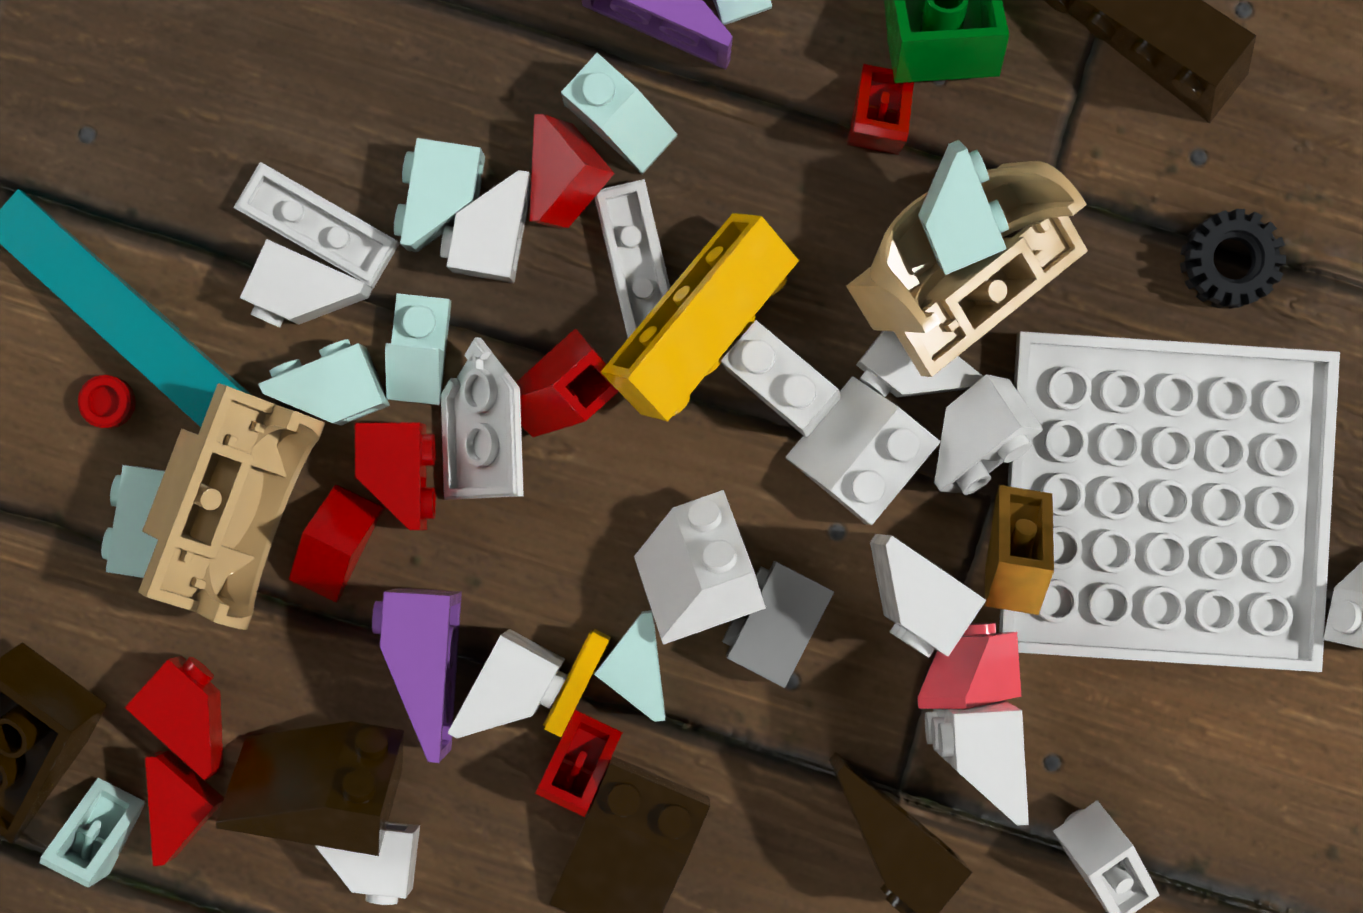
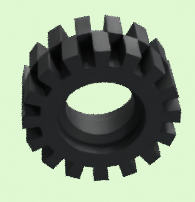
M1234 209L1231 212L1225 210L1201 222L1187 236L1189 241L1182 246L1180 254L1185 255V261L1180 263L1181 273L1187 272L1189 280L1185 281L1188 289L1195 288L1199 292L1195 297L1202 302L1206 300L1211 301V306L1216 308L1228 306L1229 309L1239 308L1267 296L1274 290L1272 288L1273 284L1280 282L1284 274L1279 272L1280 266L1286 264V255H1280L1279 248L1285 246L1282 237L1275 239L1272 232L1277 229L1271 221L1266 224L1262 223L1260 220L1263 215L1257 212L1248 215L1245 214V209ZM1223 240H1238L1250 251L1251 267L1248 273L1241 279H1228L1222 276L1214 265L1213 256L1215 249Z

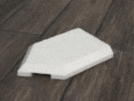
M475 337L464 355L467 361L457 378H450L441 393L444 500L523 497L520 387L482 338Z

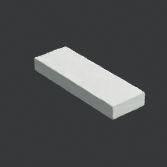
M262 162L257 166L234 206L235 209L354 278L366 283L373 289L400 244L394 238Z
M645 179L601 189L595 196L628 338L670 289Z

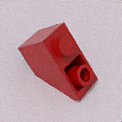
M576 328L516 381L520 387L521 426L532 438L586 422L619 392L601 373V370L608 362Z
M420 422L355 423V477L409 530H427V519H435L436 515L435 488L427 487L426 466L435 465L436 445L434 434H426V424Z

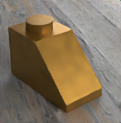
M999 485L985 565V606L1039 615L1054 573L1052 493Z

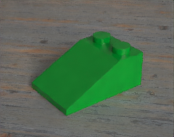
M884 0L887 42L895 83L1000 77L1009 39V30L1002 0Z

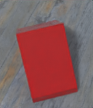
M863 64L847 145L899 155L907 142L914 82L895 83L892 69Z
M534 114L529 221L559 229L569 228L615 173L573 123L545 114Z
M335 484L302 532L289 580L337 603L384 507Z
M575 710L535 794L585 817L623 732Z
M169 750L158 751L145 757L153 866L165 865L177 857L224 800L222 795Z

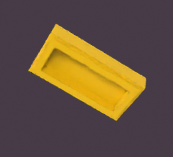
M596 629L589 632L543 724L545 730L562 737L611 638L610 636Z

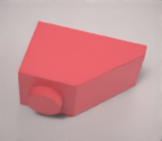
M995 622L971 623L949 656L939 651L936 652L917 697L918 709H969L1021 697L1017 632H996Z

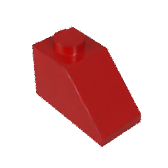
M182 656L168 659L124 708L203 780H206L215 775L224 766L220 690L211 683V680L214 678L212 672L199 660L191 656L187 660Z

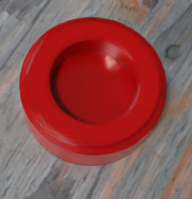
M110 375L95 376L82 386L78 395V408L82 417L89 424L99 428L112 429L120 427L131 418L135 410L136 400L132 388L127 382L118 377Z

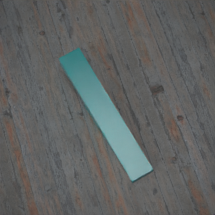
M18 189L0 209V244L200 427L202 426L218 383L250 394L185 337L174 323L22 190Z

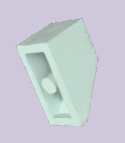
M598 53L590 59L561 91L564 105L642 175L677 137V133L644 95Z

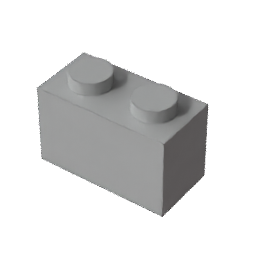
M774 561L770 570L761 566L756 573L766 609L746 615L745 618L740 617L732 620L722 642L730 646L726 653L727 659L785 688L834 591Z

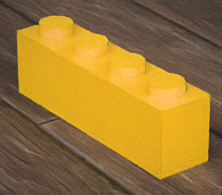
M732 213L601 370V373L639 414L668 422L672 416L677 415L687 406L690 394L701 380L718 368L723 359V353L737 336L746 332L754 323L755 314L768 298L784 287L787 282V275L799 260L762 216Z

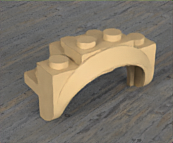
M1042 161L1006 163L996 169L987 170L990 180L981 183L988 202L997 199L1007 220L1009 230L1001 233L1007 248L1006 250L945 275L936 261L918 216L927 195L925 193L908 205L890 224L871 267L846 285L871 328L877 331H894L921 376L933 377L1088 251L1069 216H1074L1087 204L1074 185L1055 167ZM1023 228V229H1022L1020 232H1018L1015 236H1013V237H1005V236H1007V235H1009V234H1011V233H1013V232H1015V231H1017V230Z
M218 383L199 434L181 428L142 532L158 539L138 593L157 601L197 612L212 622L247 630L254 613V604L262 572L278 525L303 465L321 436L325 422Z

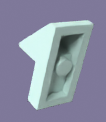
M396 294L391 343H385L387 400L440 405L452 302L450 299Z

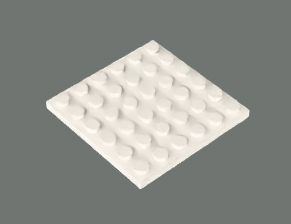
M1018 332L1014 387L1043 428V431L1030 440L1032 446L1028 452L1020 458L1009 462L1008 486L1052 493L1054 573L1039 615L1000 609L999 632H1017L1019 653L1322 672L1340 352Z

